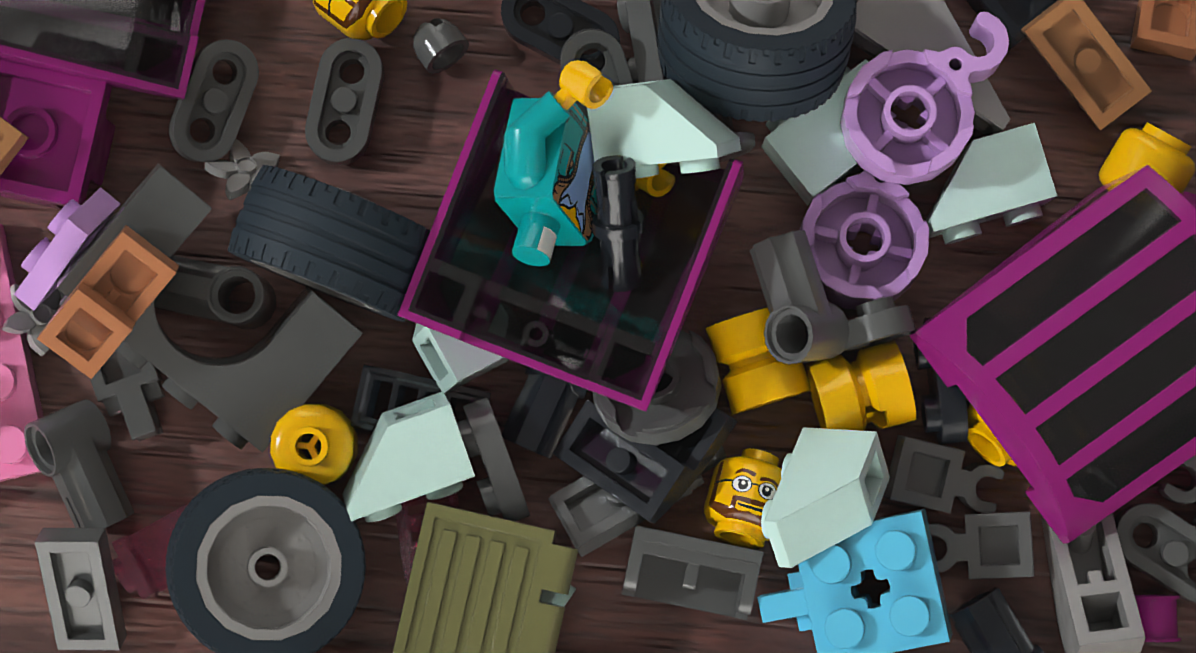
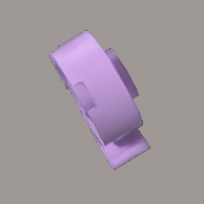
M980 12L969 29L970 36L981 41L985 46L987 52L985 56H972L960 47H950L940 52L924 49L923 52L902 50L892 53L893 50L882 52L862 66L848 88L844 98L840 121L845 146L862 169L881 181L910 185L932 180L953 165L973 134L975 111L971 99L973 92L970 83L984 81L993 75L1008 52L1009 37L1007 29L999 18L988 12ZM897 105L900 109L906 110L911 105H914L921 112L916 122L922 127L916 130L909 126L904 129L899 127L894 122L897 115L891 111V108Z
M894 119V122L903 129L908 127L906 123ZM864 170L860 174L847 177L845 182L830 186L822 194L819 193L813 198L799 230H805L829 302L844 309L856 310V306L880 298L893 297L895 301L912 286L928 255L929 227L927 221L923 222L919 209L908 198L910 194L900 184L881 181ZM858 231L866 232L872 236L869 244L878 245V251H869L867 255H860L852 250L853 247L848 245L847 240H854Z

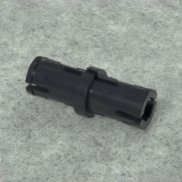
M621 155L602 157L593 163L597 215L594 214L592 217V230L594 236L599 239L601 249V283L605 289H610L613 286V291L615 292L631 291L640 287L643 283L639 233L642 234L645 231L644 214L638 210L636 200V163L632 158L628 157L624 160L623 168V156Z

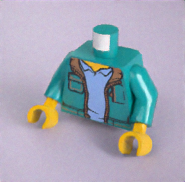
M571 61L564 67L559 79L561 89L555 95L548 91L541 98H514L511 105L494 187V196L497 204L518 228L512 254L517 260L528 265L546 266L550 262L554 246H584L591 242L594 236L592 217L594 214L597 215V196L593 174L594 156L589 120L575 102L578 101L589 109H596L609 99L613 91V84L609 79L602 76L600 70L586 61ZM667 163L658 164V175L636 178V191L642 189L651 196H663L674 186L675 176L662 169Z

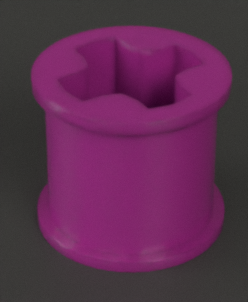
M1134 595L1146 637L1144 642L1181 641V637H1178L1177 599H1180V595Z

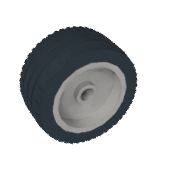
M661 0L657 37L661 69H663V74L665 77L667 76V79L674 81L704 108L712 113L721 114L724 117H732L737 120L744 119L746 121L773 122L781 119L787 120L791 117L796 118L801 114L805 115L809 111L816 110L820 105L825 104L827 99H830L833 93L837 91L849 61L854 36L857 0Z
M263 165L251 184V190L246 195L243 210L241 209L239 212L236 227L232 230L228 252L318 292L373 313L405 322L406 319L397 315L430 230L349 191L295 172Z
M277 468L247 469L224 476L213 482L197 494L185 507L169 539L165 566L166 582L173 606L182 622L199 642L215 653H315L330 643L342 631L355 612L365 581V549L355 520H350L345 504L326 486L306 475L290 470ZM266 554L274 555L280 564L278 574L271 579L259 578L255 571L256 561Z

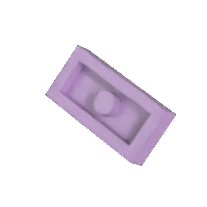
M101 187L82 205L71 199L54 217L47 228L55 234L53 240L50 241L47 237L42 239L21 264V267L29 274L14 295L33 311L36 310L57 289V281L107 224L121 203Z

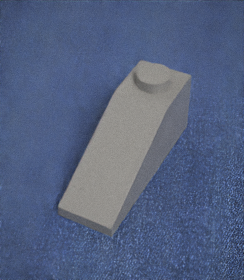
M859 0L856 4V25L852 44L873 58L889 50H893L892 53L902 50L923 52L924 49L940 52L950 47H960L968 54L975 56L944 0ZM988 78L984 81L970 83L973 92L971 99L975 111L974 128L986 136L1002 132L1011 119Z
M1100 465L1083 467L1067 479L1074 497L1100 502L1108 496ZM1113 513L1070 543L1065 544L1060 541L1041 515L1056 618L1064 652L1141 653L1146 637Z

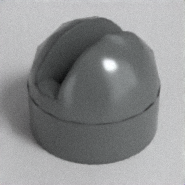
M434 18L430 23H422L416 29L413 36V49L417 58L431 74L442 72L454 65L462 58L469 47V42L458 27L450 21L441 18Z

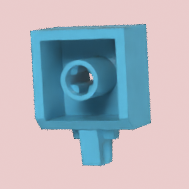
M925 508L875 518L871 526L798 564V572L787 574L790 589L762 594L757 597L763 623L796 617L799 632L812 630L817 653H893L950 642L953 635ZM866 570H873L876 579H887L890 584V588L880 595V603H873L869 594H860L857 584L866 578Z

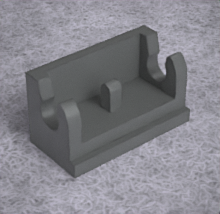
M636 525L621 594L747 620L748 615L751 614L764 552Z

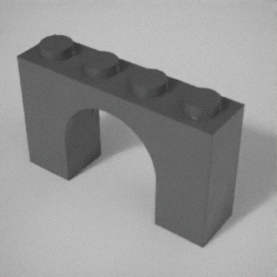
M158 163L57 281V289L65 294L64 298L59 302L60 306L125 225L129 226L171 258L212 208ZM306 287L269 332L253 347L239 354L211 358L199 356L182 349L165 334L159 325L155 315L154 301L135 322L133 330L116 351L139 369H142L149 361L168 378L162 384V387L187 408L192 410L200 402L218 418L212 424V427L234 446L242 450L250 442L263 453L270 444L271 435L277 421L289 410L299 407L306 402L363 333L310 288Z

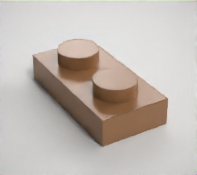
M1058 0L1021 29L1088 118L1100 131L1152 92L1083 0Z

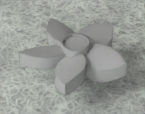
M236 139L230 149V161L215 160L205 162L204 170L216 177L228 179L225 194L229 200H232L251 190V184L263 165L277 167L280 155L271 152H259L251 157L248 149Z
M13 284L10 287L11 298L15 307L20 312L10 316L5 321L2 330L13 334L28 332L27 341L30 347L42 357L49 348L37 340V337L58 311L55 309L60 301L59 289H56L33 311L14 295L20 285Z

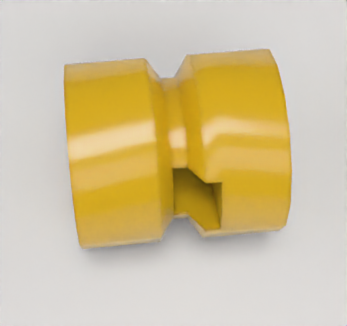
M768 307L719 322L706 328L716 362L726 364L730 369L722 383L732 415L811 391L803 362L785 364L779 362L770 354L764 337L765 324L770 315Z
M895 341L861 349L858 351L856 360L853 362H849L844 356L838 355L835 358L806 364V373L811 387L810 393L820 428L864 431L866 424L872 422L881 430L916 420V407L911 382L902 354Z

